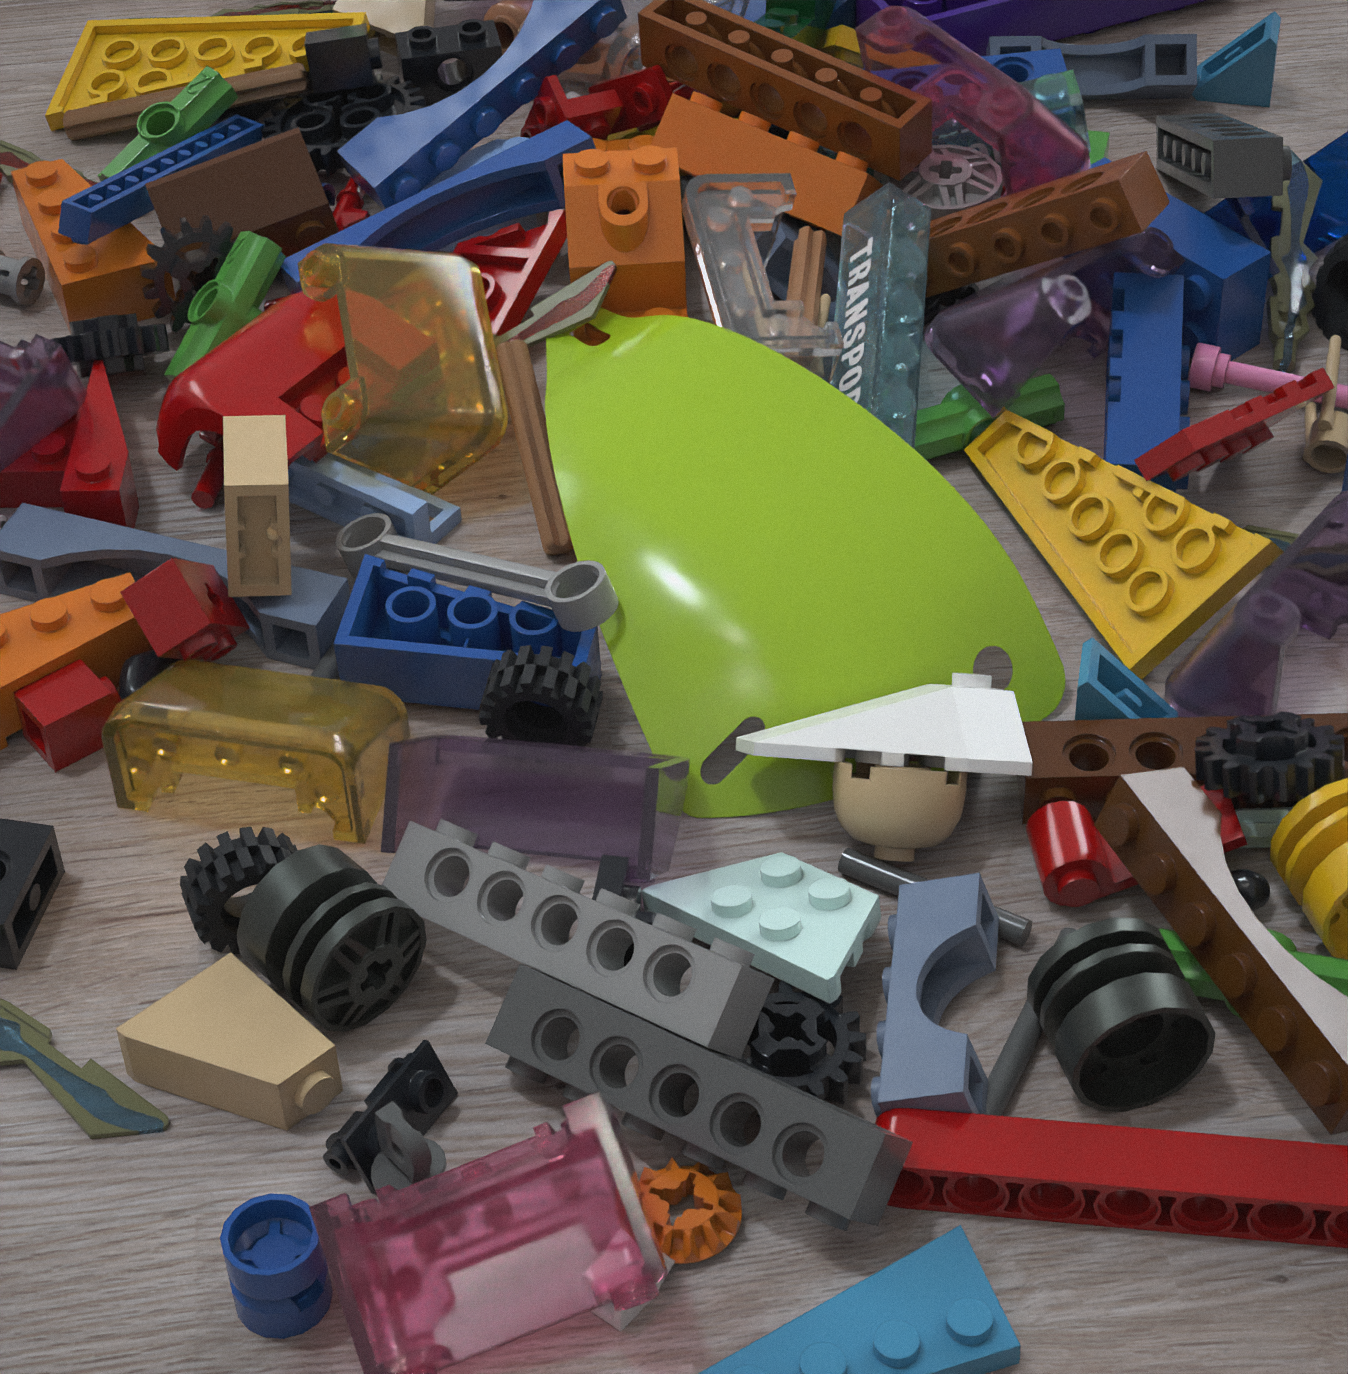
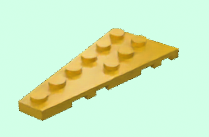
M366 12L88 20L46 111L45 117L51 131L64 128V113L68 110L184 87L206 66L219 72L223 78L295 63L303 64L308 72L309 66L305 50L306 32L366 23L369 34L370 24Z
M1007 409L964 449L1123 664L1141 680L1284 552L1272 540L1257 533L1252 534L1236 526L1231 520L1215 512L1212 514L1190 503L1185 497L1150 480L1146 481L1144 477L1120 465L1115 466L1101 459L1096 453L1082 446L1077 447L1059 438L1055 433Z

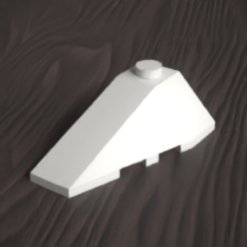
M952 673V685L926 684L736 737L735 750L753 756L845 762V758H855L856 762L895 767L907 766L910 761L919 762L921 766L945 768L944 770L1026 776H1032L1033 764L1014 691L991 688V675Z

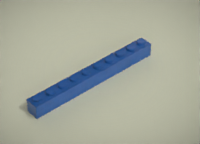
M236 114L63 200L58 233L70 237L77 244L87 245L154 210L145 186L146 183L262 141L263 134L261 129L264 128V124Z

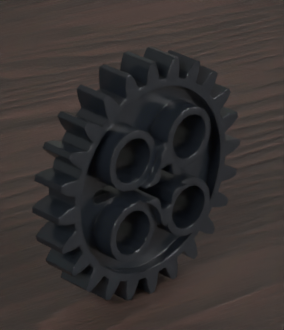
M378 73L375 75L374 86L314 94L313 90H308L306 93L300 94V98L283 99L285 107L272 108L273 117L264 119L265 128H262L261 131L265 140L299 127L316 172L326 170L327 177H329L338 169L345 168L349 174L337 150L376 118L411 112L426 107L424 96H422L421 88H414L411 80L401 83L399 76H393L384 81L382 73Z

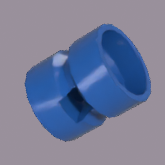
M273 1193L251 1198L235 1208L224 1222L220 1241L238 1318L248 1330L266 1338L285 1339L305 1333L322 1320L330 1308L333 1295L321 1228L316 1212L307 1202L292 1195Z

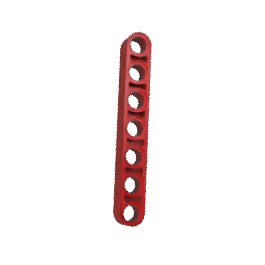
M894 1108L883 1112L875 1121L876 1125L913 1142L887 1203L888 1206L904 1209L1348 1248L1347 1145L917 1108Z

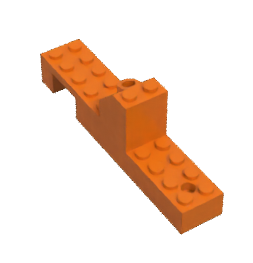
M639 135L632 139L617 140L592 138L596 149L563 154L570 284L608 261H613L617 268H612L606 272L587 293L572 302L590 303L609 283L610 287L601 307L615 314L631 318L655 315L688 317L677 147L661 148L652 146L651 143L654 136ZM589 323L573 331L575 338L589 346L599 345L610 338L609 334L596 329Z

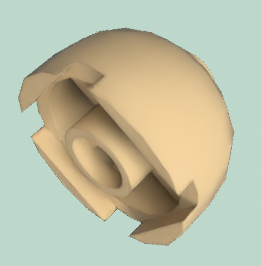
M847 761L834 762L833 802L841 827L853 839L874 845V858L912 862L915 858V849L933 847L940 844L951 835L961 818L966 798L968 772L948 771L947 780V772L931 771V767L921 766L919 763L909 762L907 766L895 767L856 762V773L852 772L853 764Z

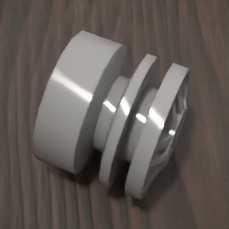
M951 144L932 145V152L901 181L888 176L889 194L887 203L890 216L887 220V234L1001 198L1003 177L1000 166L990 156L973 148Z

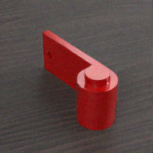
M1204 785L1200 786L1222 814L1220 836L1224 853L1248 845L1231 798L1223 797V789L1207 791L1204 789ZM1058 801L1043 806L1029 818L1025 828L1044 895L1050 902L1060 906L1081 907L1099 898L1138 885V882L1096 829L1090 812L1084 805L1074 801Z

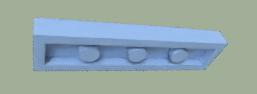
M332 450L316 463L313 460L309 461L302 455L289 466V502L344 527L361 516L382 513L389 516L399 536L437 544L462 521L460 507Z

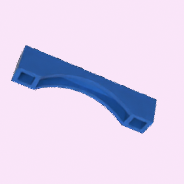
M533 0L532 7L519 34L506 52L482 76L459 92L431 106L404 114L376 118L337 150L350 176L383 210L419 193L443 171L452 168L459 158L480 140L493 134L499 125L522 105L531 102L538 95L546 76H558L563 71L569 70L583 54L601 39L610 36L619 24L627 19L621 0Z
M566 120L285 258L280 270L290 294L311 289H333L359 295L372 301L382 289L400 274L451 243L510 220L565 208L563 154L596 149L592 137Z

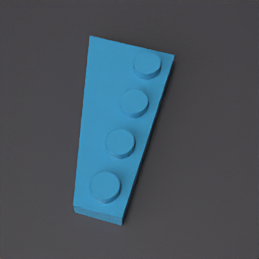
M959 1225L701 1371L699 1374H987L1019 1364L1021 1345L962 1226Z

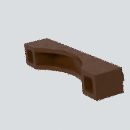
M1184 767L1120 775L1094 826L1329 1134L1347 1132L1348 997L1305 967L1284 949L1257 919L1238 891L1226 864L1220 836L1222 814Z

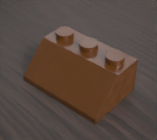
M299 127L145 184L161 227L167 228L174 235L181 232L179 226L180 218L186 217L192 228H199L202 216L208 215L213 230L217 231L225 221L231 223L233 227L232 241L238 237L240 232L251 231L273 241L282 248L281 251L287 258L339 232ZM203 242L191 243L179 250L183 253L201 248ZM207 266L201 273L193 270L190 273L194 287H197L200 281L209 282L213 280Z

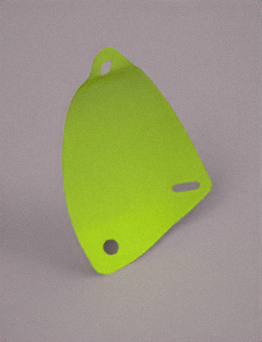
M570 302L564 304L547 318L546 328L575 314L589 303ZM600 307L596 318L586 323L609 334L610 338L596 346H589L569 334L582 325L555 337L546 338L547 383L545 413L553 469L577 561L590 560L602 564L619 600L618 607L608 620L600 624V628L658 767L675 803L684 813L695 818L749 816L801 808L833 800L834 762L753 756L748 754L717 784H707L701 777V766L705 759L749 717L760 718L765 725V729L926 684L952 685V673L973 674L976 656L981 650L989 646L1003 649L1011 660L1012 677L1004 690L1014 691L1022 722L1041 721L1057 708L1065 690L1064 666L1040 611L1012 560L988 526L957 490L907 442L850 397L811 371L761 343L724 327L689 317L655 315L631 318L615 314ZM845 758V761L853 764L852 772L856 773L855 758ZM931 767V771H947L944 770L945 768Z

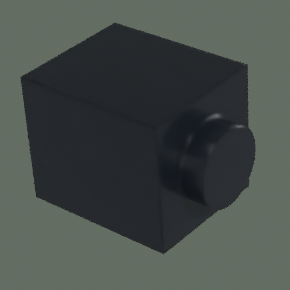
M366 23L306 32L305 50L314 94L374 86V69L383 68L378 37L368 38Z

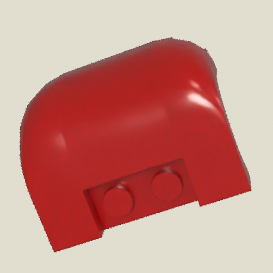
M333 289L303 290L288 295L251 320L173 379L167 388L159 411L156 426L159 442L158 453L168 465L178 471L183 467L187 446L196 431L203 432L215 442L223 436V416L285 415L288 470L290 464L302 455L309 461L313 460L316 463L389 405L391 396L398 392L402 376L409 371L416 379L424 377L433 345L385 309L362 296Z

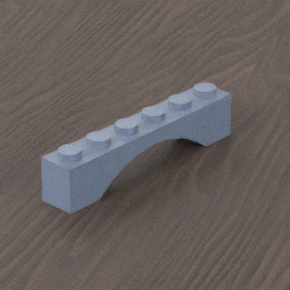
M22 503L0 529V593L37 602L44 598H52L95 584L100 580L113 578L131 572L136 582L171 558L214 565L228 589L227 550ZM291 565L292 595L232 597L250 626L245 633L255 641L266 658L315 669L335 640L350 598L348 578Z

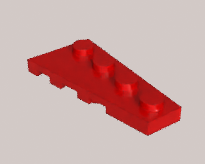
M1322 367L1311 372L1298 382L1296 380L1288 382L1264 397L1259 395L1230 411L1229 409L1191 425L1134 461L1146 481L1165 474H1169L1173 482L1195 470L1198 473L1217 462H1220V464L1240 453L1245 455L1274 438L1269 429L1270 427L1334 389L1335 386Z

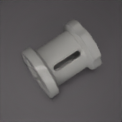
M0 250V294L11 296L17 304H33L41 295L44 287L45 269L42 262L37 258L27 256L20 260L7 257ZM21 280H27L28 284H21Z

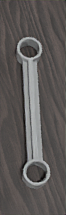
M382 513L367 514L351 521L338 533L335 540L338 551L351 575L357 578L364 555L367 554L384 559L386 568L408 573L414 568L435 574L437 580L466 587L472 585L489 590L491 593L549 606L552 608L560 626L571 632L589 630L604 623L614 614L619 603L603 565L599 562L590 560L579 561L565 566L557 572L399 536L389 516Z

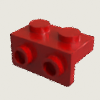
M654 65L604 80L588 88L589 94L615 89L623 107L609 135L637 128L638 132H643L658 126L672 93L690 100L693 91L709 96L678 81L668 83L660 65Z
M556 75L546 76L521 129L520 137L531 138L568 120L592 138L607 140L623 106L615 89L567 99Z

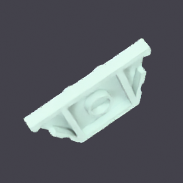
M783 852L651 885L641 890L645 912H654L656 914L658 912L697 929L694 938L709 945H712L716 937L755 954L751 963L752 966L829 1004L837 1000L842 992L840 976L846 966H856L863 953L862 943L872 937L881 920L879 895Z

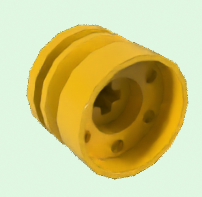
M1348 778L1324 785L1300 800L1281 820L1271 839L1270 861L1298 905L1302 906V911L1331 956L1348 960Z

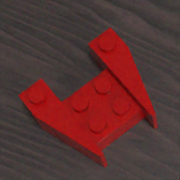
M94 360L84 398L59 396L50 399H12L0 397V508H18L22 503L43 508L63 507L65 513L135 528L140 506L129 452L103 360Z

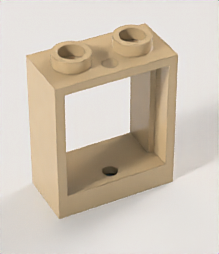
M285 415L223 416L228 597L292 595Z

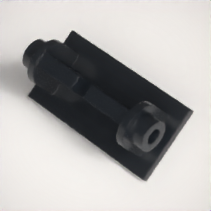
M423 1040L413 1053H408L404 1058H394L388 1065L386 1075L364 1100L368 1108L364 1112L355 1111L338 1132L332 1133L326 1140L327 1151L323 1155L326 1165L334 1172L342 1175L346 1174L350 1169L358 1170L371 1194H378L371 1180V1167L375 1157L381 1152L376 1130L375 1112L393 1101L402 1110L403 1117L413 1129L420 1131L424 1136L458 1094L429 1040Z

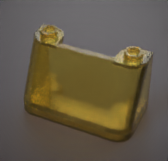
M324 243L318 246L297 263L301 288L307 297L317 302H325L337 294L350 379L335 392L331 393L326 398L322 407L321 418L323 421L326 452L433 495L492 452L500 444L508 424V411L482 276L478 265L456 253Z
M179 660L170 664L116 704L102 728V742L118 808L148 812L157 795V789L161 787V792L174 794L183 776L182 773L295 789L298 812L311 814L314 806L326 812L335 822L332 830L334 840L365 844L410 738L406 707L402 700L386 687L197 660H189L187 662Z

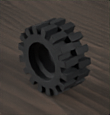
M531 645L520 646L518 656L510 649L502 654L501 661L496 658L492 664L479 710H481L479 721L481 725H487L486 735L491 740L501 736L499 747L509 752L513 746L520 748L518 757L529 760L531 752L539 753L541 762H551L554 753L558 755L561 761L571 759L573 751L580 755L586 750L587 743H591L603 700V691H599L601 682L598 676L589 677L591 667L584 661L576 667L573 666L574 655L566 651L563 652L561 658L552 656L553 647L542 646L540 654H534ZM531 701L540 702V703L546 704V705H548V706H550V707L541 706V705L535 704V703H533V702H531Z
M251 826L239 828L240 838L231 840L227 831L216 836L220 844L218 847L213 849L205 842L197 849L201 861L189 858L184 868L187 875L180 877L181 894L199 939L204 944L210 942L213 950L222 953L226 946L229 945L232 954H240L236 935L241 912L252 893L239 897L231 896L246 887L257 885L276 864L297 851L296 845H292L290 838L284 833L276 837L272 828L262 827L258 837H255Z

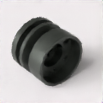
M321 844L297 850L276 864L254 888L244 906L236 935L240 955L279 990L285 991L289 998L302 1010L306 1011L324 1029L338 1032H346L367 1025L391 1007L407 989L418 970L427 942L424 920L413 908L403 900L398 899L387 887L377 884L365 869L339 848Z
M1114 917L1090 923L1059 939L1039 958L1028 977L1027 999L1038 1017L1044 1033L1052 1046L1055 1047L1054 1053L1073 1091L1082 1104L1098 1111L1126 1112L1152 1105L1172 1095L1200 1073L1213 1053L1216 1033L1189 983L1184 981L1185 976L1159 929L1142 919Z

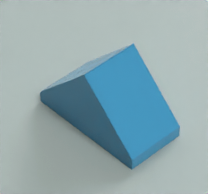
M1275 11L1200 63L1197 66V86L1192 96L1197 101L1270 107L1281 17Z
M1093 637L1083 643L1075 720L1178 717V712Z

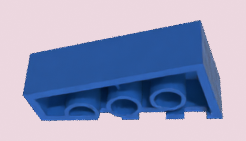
M1114 272L1106 363L1103 460L1115 466L1120 465L1143 477L1134 460L1190 426V417L1180 416L1188 415L1190 381L1187 380L1190 345H1182L1184 275ZM1169 474L1150 481L1176 493V489H1188L1189 474L1174 482Z
M367 554L364 555L333 643L343 696L479 710L489 673L496 658L501 661L502 654L510 649L518 656L520 646L531 645L534 654H540L542 646L553 647L552 656L561 658L563 652L566 651L574 655L573 666L576 667L584 661L591 667L589 677L598 676L600 681L602 677L598 626L580 632L567 631L560 626L552 609L521 601L515 607L495 601L492 598L491 591L469 585L465 592L436 584L435 574L414 568L410 570L408 575L386 569L384 559ZM531 701V702H533V703H535V704H538V705H541V706L550 707V706H548V705H546V704H543V703H540V702Z

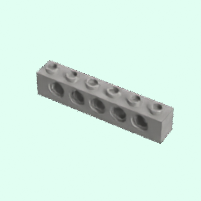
M440 819L435 831L411 820L409 821L382 885L387 887L398 899L403 900L413 908L419 916L707 1048L741 1059L774 981V978L749 968L755 954L716 937L710 949H705L692 943L697 929L658 912L652 925L635 918L640 904L603 888L600 889L595 901L579 894L585 882L584 880L547 864L540 877L526 870L531 857L494 841L488 853H485L473 847L478 834L446 820ZM470 874L468 884L463 890L464 882ZM523 897L522 906L519 912L515 915L516 906L519 900ZM578 919V927L576 933L569 941L570 929L573 923ZM634 943L633 956L624 967L625 953L628 947ZM691 967V981L688 987L681 993V978L686 970Z

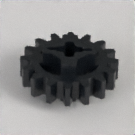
M208 215L202 216L199 228H192L186 217H182L179 222L181 232L174 235L170 230L163 227L160 229L164 240L163 246L159 247L148 244L145 248L147 254L155 261L154 264L140 266L141 276L153 280V283L142 288L145 299L152 300L159 298L152 311L157 319L165 317L170 313L172 315L170 327L176 333L185 323L191 325L187 317L190 304L197 292L208 283L207 281H200L197 287H194L190 277L191 271L201 273L207 266L212 278L215 279L226 260V255L230 252L236 239L231 240L233 227L227 221L216 231L213 230ZM203 242L199 249L186 253L179 250L191 243ZM165 271L170 273L173 278L179 280L180 287L176 292L177 297L175 301L165 289Z
M136 313L69 322L71 335L44 341L48 368L76 365L78 379L90 377L94 360H103L106 374L110 376L145 370L144 356L170 351L166 325L151 324L138 326Z
M1280 711L1275 715L1248 716L1243 714L1234 719L1226 720V729L1209 727L1206 729L1207 736L1196 737L1195 739L1196 780L1204 781V789L1207 791L1223 789V797L1230 799L1238 796V800L1256 805L1267 800H1278L1279 802H1287V800L1298 801L1313 793L1315 787L1321 788L1324 785L1335 782V779H1344L1345 777L1344 736L1334 735V727L1331 725L1315 727L1314 719L1307 718L1301 720V716L1295 713Z
M781 980L779 992L768 993L747 1042V1045L750 1046V1056L746 1059L742 1054L741 1059L727 1055L819 1099L824 1100L829 1097L835 1102L844 1104L848 1101V1084H861L863 1079V1062L866 1061V1033L860 1032V1015L857 1011L843 1013V996L839 995L837 1000L829 1004L805 991L802 993L793 992L792 985ZM828 1041L831 1042L835 1049L832 1056L827 1054Z

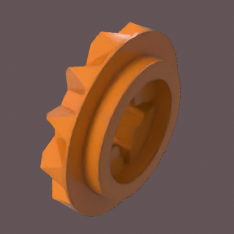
M672 1156L667 1166L663 1169L655 1171L644 1167L639 1182L635 1186L626 1187L622 1212L625 1231L640 1237L674 1259V1264L700 1262L720 1253L735 1238L742 1220L741 1194L736 1193L732 1187L728 1172L716 1174L710 1171L707 1165L697 1162L694 1166H680ZM693 1195L694 1209H686L681 1217L676 1218L672 1226L669 1204L677 1205L682 1197Z

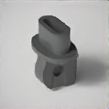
M392 1101L375 1112L376 1130L381 1152L375 1157L371 1167V1180L374 1189L382 1197L386 1198L389 1209L393 1212L403 1213L411 1210L438 1190L439 1179L445 1172L447 1162L445 1152L441 1146L435 1141L424 1138L420 1131L413 1129L404 1119L402 1110Z

